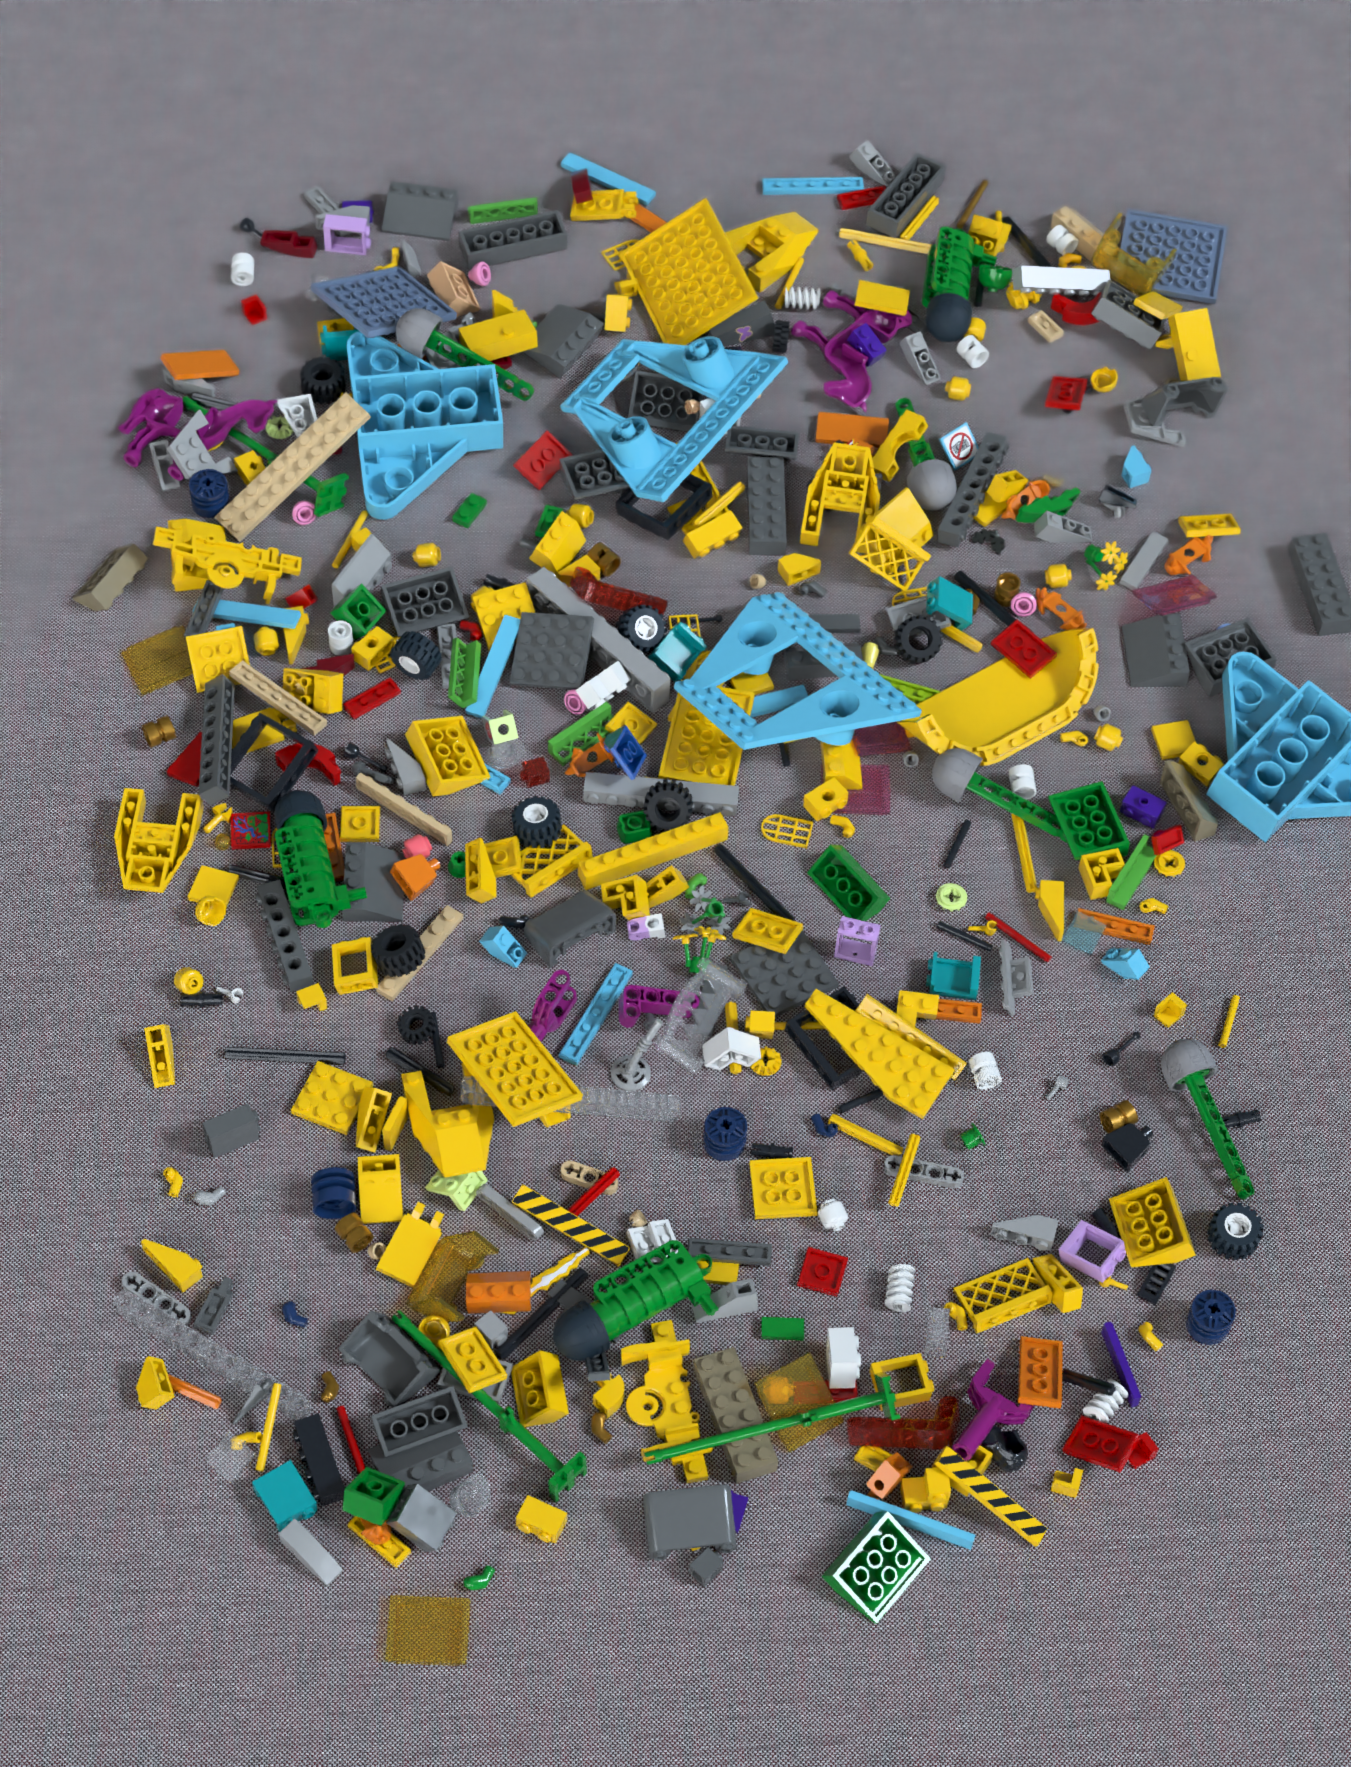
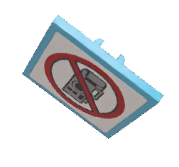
M967 422L939 439L954 471L971 461L979 448Z

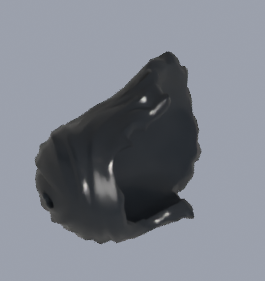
M994 1425L980 1445L993 1453L992 1460L1007 1473L1019 1470L1025 1465L1028 1458L1027 1446L1020 1439L1017 1429L1005 1432Z

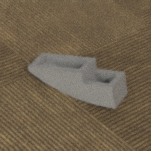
M163 440L149 443L162 491L180 488L179 480L174 479L168 473V467L173 464V458L167 450L169 446L168 441Z
M293 1519L279 1533L280 1541L327 1587L343 1572V1569L296 1519Z

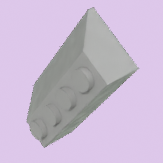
M369 535L332 583L334 607L361 583L372 594L374 587L381 583L384 574L390 571L392 567L391 554L375 535Z

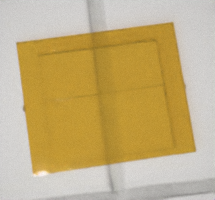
M184 626L168 629L121 652L142 696L193 674L188 646L184 637L186 631Z
M810 1352L754 1382L771 1421L795 1415L796 1410L799 1409L810 1410L835 1403ZM841 1415L812 1422V1425L807 1427L796 1425L777 1430V1433L788 1453L842 1424L844 1421Z
M390 1595L385 1662L443 1666L467 1665L471 1598Z

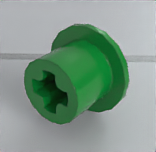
M455 852L448 863V871L453 877H466L465 852Z
M973 1122L970 1123V1129L960 1134V1138L968 1150L980 1143L983 1146L986 1145Z

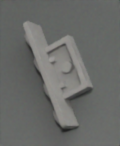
M1003 939L999 948V954L1002 958L1000 971L1003 975L1001 988L1004 992L1002 1005L1013 1016L1016 1015L1015 998L1033 994L1032 967L1029 957L1012 960L1011 947Z

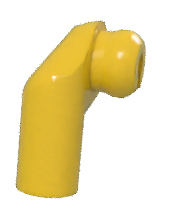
M1066 253L1059 258L1058 267L1067 268V263L1070 262L1080 264L1082 256Z
M1080 731L1060 733L1062 743L1072 741L1078 746H1085L1088 743L1087 736Z
M837 815L831 816L830 823L841 826L843 828V836L851 838L855 833V827L849 818Z
M1144 1322L1139 1326L1138 1332L1156 1352L1163 1346V1343L1151 1332L1153 1326L1149 1322Z
M245 1432L233 1436L230 1441L232 1442L231 1449L242 1450L243 1443H261L262 1433Z

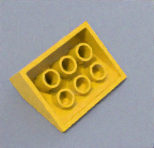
M907 487L873 515L920 548L934 536L930 521ZM865 522V523L859 528V532H860V533H861V531L863 530V528H864V526L866 525L867 522ZM870 528L866 534L867 541L875 539V533ZM880 540L881 550L888 549V540ZM876 542L869 543V553L877 552ZM901 549L894 550L895 560L903 558ZM890 551L882 553L883 563L891 561ZM878 554L870 556L872 565L880 564ZM904 561L897 562L896 567H900ZM892 564L884 566L885 574L890 575L893 573Z
M191 519L167 520L168 529L183 530L181 543L189 541L193 534L203 536L205 539L207 535H214L216 542L219 540L226 541L224 526ZM171 555L172 569H173L174 561H173V558H172V555ZM195 563L191 571L189 570V565L183 564L184 576L182 582L177 580L176 585H174L175 592L203 589L206 581L210 580L207 575V569L198 567ZM218 563L213 567V570H217V568L221 565L229 566V564Z
M463 716L418 720L411 723L405 736L417 762L421 766L432 796L449 795L481 783L483 780H489V772Z
M1167 1177L1109 1199L1131 1267L1177 1263L1196 1256L1174 1190Z

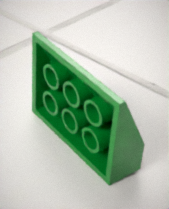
M1103 781L1048 796L1074 860H1080L1081 855L1119 848L1122 857L1128 855L1130 842Z
M888 1511L876 1512L824 1572L822 1578L836 1593L874 1624H877L931 1558Z

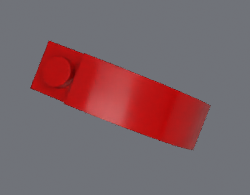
M1101 292L1091 301L1084 303L1074 302L1060 294H1055L1052 298L1050 309L1062 314V321L1074 325L1095 324L1100 321L1094 318L1091 313Z
M301 744L289 745L275 753L276 764L283 772L301 749ZM314 744L319 751L307 768L320 770L334 786L341 783V770L336 764L335 755L327 748Z

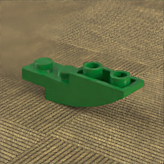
M1075 487L1071 490H1065L1059 497L1054 496L1051 499L1047 495L1041 499L1038 497L1030 505H1023L1018 510L1019 513L1015 520L1022 523H1035L1046 511L1064 516L1068 513L1073 505L1072 503L1076 501L1081 491Z

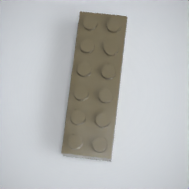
M735 1347L694 1359L693 1371L717 1435L764 1423ZM768 1433L721 1445L736 1484L777 1471L778 1459Z

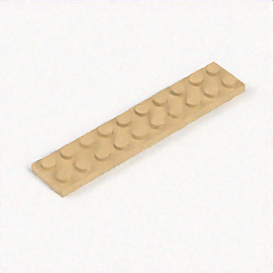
M344 393L215 516V519L239 542L242 541L371 418L370 414L352 397Z

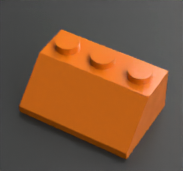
M531 1271L467 1273L466 1306L468 1314L488 1313L490 1310L493 1313L531 1311Z

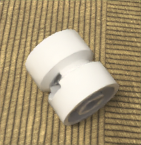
M1062 225L1054 227L1046 239L1047 243L1056 248L1062 256L1066 253H1073L1079 244V240Z
M248 253L235 254L232 257L231 279L234 284L239 286L250 285L254 280V258Z
M973 335L963 338L956 349L972 368L980 367L989 357V351Z
M345 621L333 622L328 628L329 648L335 655H347L351 652L353 646L352 627Z
M1025 764L1012 767L1008 773L1011 792L1026 800L1031 799L1036 795L1033 768Z
M982 1052L969 1059L968 1063L971 1072L974 1074L973 1078L978 1089H990L1002 1081L993 1053Z

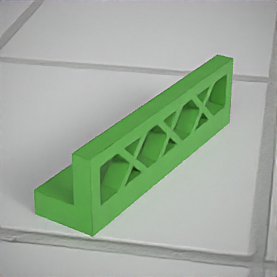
M537 197L468 207L470 224L538 214Z
M456 637L452 639L448 698L463 709L477 702L481 643L475 640L466 645Z
M608 702L603 703L548 741V752L564 766L572 760L573 748L581 749L584 752L598 743L599 739L597 736L588 737L587 733L599 731L602 737L610 734L605 730V727H602V723L606 720L610 721L614 717L611 714V705ZM575 741H584V745L581 747H575L573 743ZM562 750L570 751L569 755L565 758H562L558 753Z
M1143 835L1109 889L1106 902L1121 910L1125 909L1157 856L1154 855L1153 848L1147 845L1149 836Z

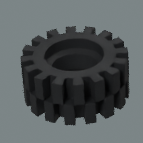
M776 320L773 352L787 353L790 321Z
M414 1005V1009L411 1006L408 1007V1012L403 1010L402 1014L404 1016L399 1015L398 1019L400 1021H397V1028L403 1039L407 1043L411 1042L412 1045H416V1041L419 1045L423 1044L422 1040H425V1042L429 1041L427 1037L432 1038V1032L436 1031V1022L430 1011L423 1006H420L419 1009L418 1005ZM423 1020L424 1023L419 1029L410 1030V1025L413 1022Z

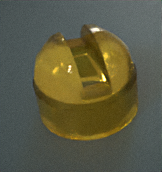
M221 833L216 836L215 846L218 850H227L231 846V841L227 834Z

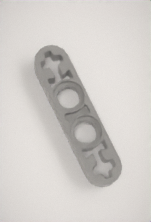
M891 1155L886 1158L885 1172L890 1176L896 1177L903 1157ZM916 1159L913 1160L912 1166L918 1167L920 1172L917 1174L910 1172L908 1180L954 1189L959 1188L964 1181V1173L959 1168ZM892 1163H896L895 1169L891 1168ZM936 1170L940 1176L933 1178L929 1175V1171ZM953 1175L957 1176L956 1181L952 1180Z
M483 1184L476 1191L480 1200L530 1239L537 1241L544 1234L542 1227L489 1185Z
M128 1272L122 1277V1285L127 1293L177 1327H185L190 1323L191 1315L189 1309L136 1272ZM135 1279L137 1286H135L134 1284L128 1285L129 1280L134 1281ZM145 1290L154 1291L153 1296L150 1298L142 1296ZM162 1301L171 1303L170 1307L165 1310L160 1309L159 1304ZM177 1314H179V1315H183V1314H184V1315H185V1318H184V1319H183V1318H179V1320H178Z

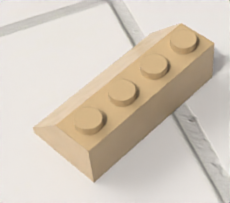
M1064 206L1053 213L1050 228L1053 229L1057 225H1062L1069 233L1079 240L1076 250L1096 267L1120 252L1118 245L1076 210Z

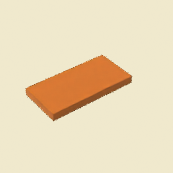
M225 349L162 353L160 357L175 380L238 376L240 372Z
M818 412L815 443L833 444L837 440H841L846 444L850 439L857 438L879 449L888 436L889 418Z
M1020 1336L1018 1403L1061 1409L1063 1341Z

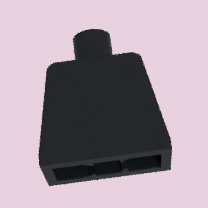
M1129 1123L1105 1135L1101 1146L1129 1173L1147 1154L1151 1144L1148 1138L1153 1136V1132L1146 1125L1139 1130L1134 1124Z

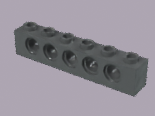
M280 880L258 885V894H255L258 906H262L263 910H260L263 922L267 921L268 926H265L267 935L273 939V942H271L273 953H278L279 958H276L279 970L283 969L284 974H282L284 985L289 986L290 992L314 985L313 976Z

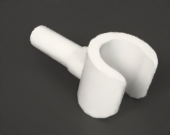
M221 987L216 989L217 992H222V994L231 997V1001L235 1004L240 1002V999L235 997V995L243 997V991L239 988L233 991H228Z

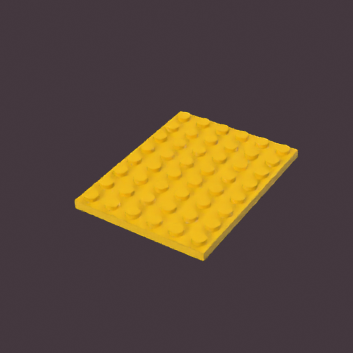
M704 198L620 253L627 270L631 269L637 281V290L665 344L686 345L759 299L707 198Z

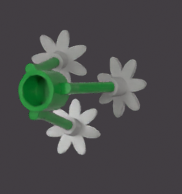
M701 886L699 893L692 890L695 898H692L689 903H696L695 911L702 907L705 913L699 917L694 914L690 918V915L685 912V919L680 918L679 921L684 924L681 927V931L687 930V934L694 932L698 935L694 928L701 926L702 924L699 921L708 916L712 920L707 921L706 924L712 926L711 929H718V933L723 935V929H731L726 924L731 918H723L725 913L723 912L724 907L722 903L716 901L715 897L712 899L708 898L712 891L704 893V887Z

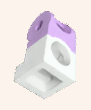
M662 913L631 919L627 922L630 940L666 937Z

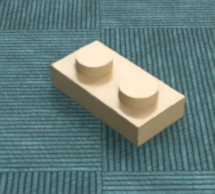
M1043 310L1028 318V323L1049 343L1059 339L1064 334V331Z

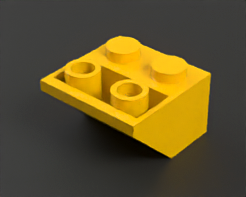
M974 214L968 234L973 238L974 244L984 247L983 253L995 257L1007 242L1012 225Z

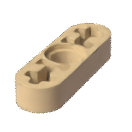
M566 1161L561 1166V1177L563 1180L588 1189L599 1177L606 1173L574 1161ZM570 1168L573 1169V1172L567 1174V1171H569ZM586 1174H592L595 1176V1180L587 1182L583 1177ZM618 1179L604 1190L602 1194H614L618 1189Z

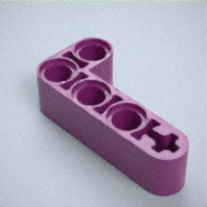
M628 985L624 988L619 998V1023L623 1027L631 1028L636 1024L641 1012L689 1018L696 1011L699 1005V998L690 992Z

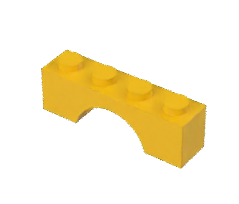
M907 409L900 416L895 427L889 432L886 440L880 445L874 457H872L876 477L888 482L892 480L899 470V466L895 461L896 451L904 443L921 438L928 428L924 416Z

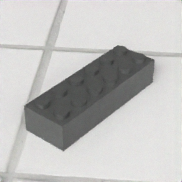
M916 153L868 209L866 225L897 238L943 183L946 165Z
M558 210L459 231V247L468 270H471L479 262H485L489 266L567 249V232Z
M748 457L749 555L785 556L787 539L784 457Z
M1327 533L1292 537L1288 553L1318 636L1351 632V598Z

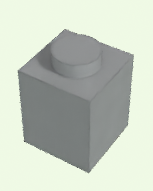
M491 1310L475 1322V1327L477 1326L491 1349L501 1346L507 1340L508 1327Z

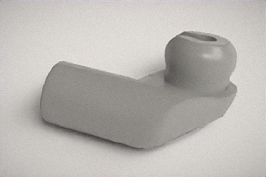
M219 1186L212 1193L196 1191L193 1198L198 1204L212 1206L226 1192Z

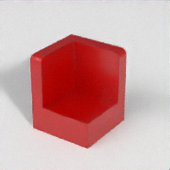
M257 294L241 300L242 313L251 325L267 320L266 307Z
M309 584L285 598L290 608L303 606V609L319 600Z
M1147 1432L1139 1435L1140 1439L1128 1459L1134 1469L1154 1459L1159 1450Z

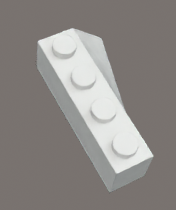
M311 394L277 399L278 402L276 404L297 437L317 420Z

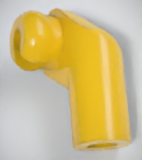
M1154 898L1144 900L1139 905L1140 910L1144 913L1156 910L1165 914L1169 907Z
M167 1167L163 1174L171 1184L168 1195L177 1198L183 1178L176 1169Z
M947 1302L944 1305V1311L956 1320L957 1329L960 1331L968 1329L964 1308L956 1303Z

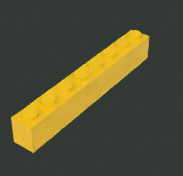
M720 812L578 862V877L585 890H588L603 883L614 881L728 840L729 827Z

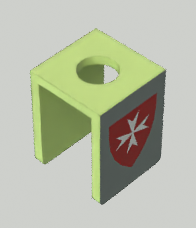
M503 710L504 716L495 719H489L485 715L482 716L487 740L494 745L518 738L513 714L507 710ZM501 724H506L508 732L504 735L498 732V727Z

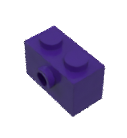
M867 323L853 330L847 339L854 349L869 357L865 364L867 367L881 360L887 351Z
M1132 785L1122 801L1120 812L1154 829L1165 811L1167 802Z

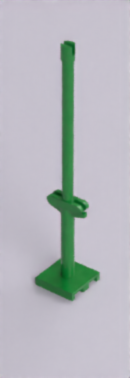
M188 396L182 398L183 406L193 412L201 410L204 416L207 414L208 410L198 405ZM234 427L230 429V436L268 459L267 467L279 456ZM342 473L322 482L310 475L303 482L317 492L314 509L316 516L320 517L344 507V503L341 500L342 496L346 495L347 492L344 483L345 480L349 479V475Z
M397 1311L398 1317L394 1314L391 1320L402 1330L406 1331L463 1385L444 1353L403 1312ZM483 1389L471 1393L499 1419L500 1429L504 1433L509 1431L555 1473L548 1480L550 1498L555 1503L559 1501V1492L564 1488L569 1491L575 1486L574 1478L580 1473L583 1476L587 1474L586 1456L581 1451L564 1465L515 1419L514 1411L510 1406L504 1410Z
M883 1372L874 1374L878 1392L810 1410L799 1409L796 1410L795 1415L664 1449L644 1452L645 1457L654 1456L653 1459L646 1460V1463L650 1465L662 1462L665 1459L796 1425L803 1427L811 1426L812 1422L881 1404L885 1417L892 1421L900 1419V1414L896 1413L894 1402H896L895 1394L891 1391L889 1384L891 1377Z

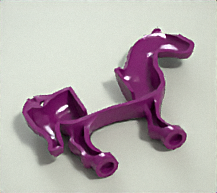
M832 290L824 297L823 305L827 308H838L847 312L855 319V322L829 340L816 325L808 326L804 321L798 320L792 327L791 335L806 337L810 341L817 343L827 363L836 373L846 378L841 381H828L824 383L823 390L825 394L842 401L850 407H861L866 413L867 405L865 401L871 394L872 386L865 368L869 357L854 349L847 339L853 330L867 323L880 342L886 343L894 337L898 329L910 326L912 324V317L908 310L906 316L855 306V302L848 296H840Z
M159 388L150 390L139 398L133 406L128 420L118 427L120 432L128 435L137 425L147 421L146 427L139 430L134 440L128 444L127 451L123 455V459L127 464L132 467H138L142 462V451L150 442L160 436L175 438L181 432L175 426L182 415V398L170 396ZM247 400L222 411L211 407L205 415L209 424L197 430V435L208 451L227 438L230 429L242 419H245L248 428L253 433H259L265 429L268 419L274 412L273 405L278 400ZM173 459V464L168 467V473L176 480H183L184 476Z

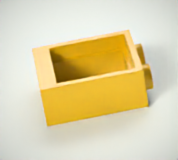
M361 937L357 940L341 941L337 944H332L334 986L339 995L378 988L377 963L371 953V945L373 943L370 937ZM366 951L368 972L342 977L340 956Z
M921 1353L871 1363L869 1373L875 1392H878L874 1374L911 1366L917 1367L923 1389L895 1394V1408L930 1401L934 1385L932 1379H928V1365L926 1360L922 1359Z

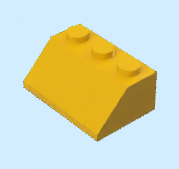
M561 511L529 557L531 561L541 568L545 567L548 571H552L557 579L558 572L570 565L586 542L577 521Z
M852 738L850 743L838 746L821 741L823 782L825 783L835 777L846 790L862 789L858 741Z
M539 1350L513 1366L511 1375L520 1423L524 1427L553 1423L569 1414L558 1355Z

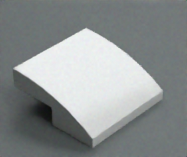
M668 1219L651 1221L647 1226L630 1228L626 1232L635 1260L668 1241L676 1240ZM670 1249V1252L674 1251L675 1253H678V1249ZM653 1257L650 1261L656 1265L662 1259Z

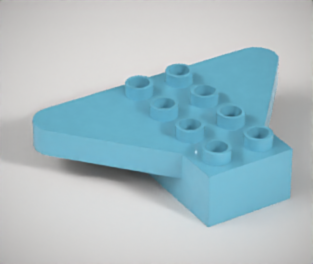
M360 331L350 336L347 341V356L352 398L371 416L356 433L365 507L372 517L386 520L396 516L466 452L503 448V419L495 364L438 369L381 336L367 338Z
M1249 652L1234 654L1222 675L1228 762L1218 771L1206 795L1265 843L1288 819L1351 816V713L1308 680L1298 689L1258 656Z

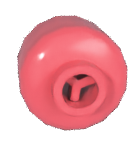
M417 834L404 841L405 848L402 849V852L406 859L419 854L427 858L430 856L432 846L426 836L423 837Z

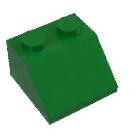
M361 583L333 608L330 614L337 621L349 623L352 627L353 639L356 640L366 635L386 610Z
M366 1467L345 1488L342 1511L382 1526L395 1508L404 1489L405 1482Z

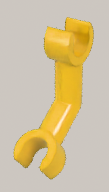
M393 247L391 263L384 267L376 266L374 271L398 266L400 248Z

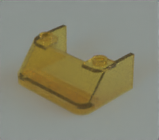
M1119 213L1104 233L1094 251L1092 264L1099 270H1109L1112 279L1138 296H1142L1153 290L1174 261L1177 249L1174 248L1165 261L1158 257H1152L1146 264L1142 263L1117 246L1121 239L1117 229L1121 224L1123 215Z
M477 1231L443 1237L431 1253L406 1301V1305L413 1311L425 1316H440L448 1323L463 1321L465 1317L457 1311V1306L453 1304V1301L467 1273L481 1268L484 1264L485 1256L497 1254L499 1249Z

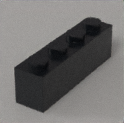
M319 1413L294 1421L295 1429L291 1430L295 1443H300L301 1449H298L299 1456L302 1462L306 1461L308 1468H305V1473L308 1481H313L314 1487L311 1490L315 1501L319 1500L321 1507L343 1500L345 1488Z

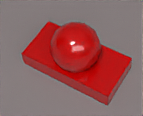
M1176 824L1165 830H1158L1153 833L1151 842L1154 855H1161L1184 843L1181 825Z

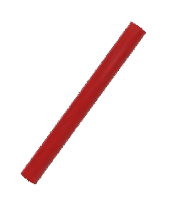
M990 912L987 913L985 916L987 921H995L997 928L1047 963L1052 959L1051 955Z
M339 1406L336 1410L359 1475L365 1469V1465L345 1407Z

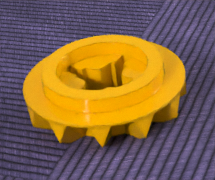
M1169 850L1155 857L1154 868L1158 870L1159 874L1162 873L1165 877L1173 876L1174 878L1178 874L1181 875L1185 868V860L1180 853ZM1166 862H1173L1172 866L1165 867Z
M767 1046L760 1048L761 1059L750 1066L751 1069L762 1076L775 1074L780 1069L782 1063L780 1053H777L774 1048L771 1049ZM765 1055H767L769 1060L766 1066L763 1061Z

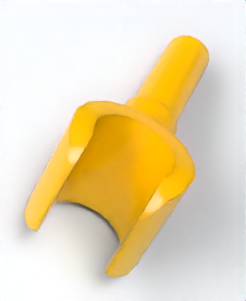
M991 920L987 922L986 926H968V931H983L986 935L992 936L997 930L992 928L997 923Z
M1107 1276V1280H1104L1103 1283L1099 1281L1102 1287L1112 1285L1124 1290L1128 1288V1285L1111 1279V1276Z

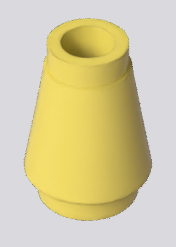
M868 642L863 645L861 652L863 661L873 669L879 649L877 644Z

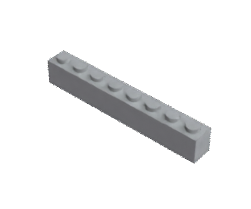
M586 772L583 802L644 807L647 791L649 792L652 785L655 786L656 782L660 781V783H663L665 779L635 777V779L631 780L625 775ZM676 780V784L681 782L683 783V788L687 787L689 789V794L692 795L693 801L692 812L717 814L721 812L724 816H736L739 786ZM663 798L657 802L659 809L678 811L680 808L677 801L672 798Z

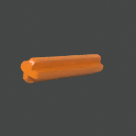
M168 1374L173 1391L214 1409L219 1408L222 1402L221 1397Z

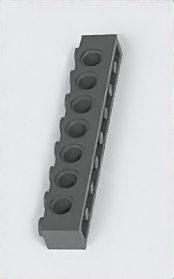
M986 432L938 528L939 543L959 547L961 541H965L967 529L971 528L973 517L978 514L979 504H983L985 492L988 490L991 480L997 474V468L1001 467L1003 456L1008 453L1007 436Z
M224 674L205 683L198 793L201 799L210 805L229 797L235 684Z

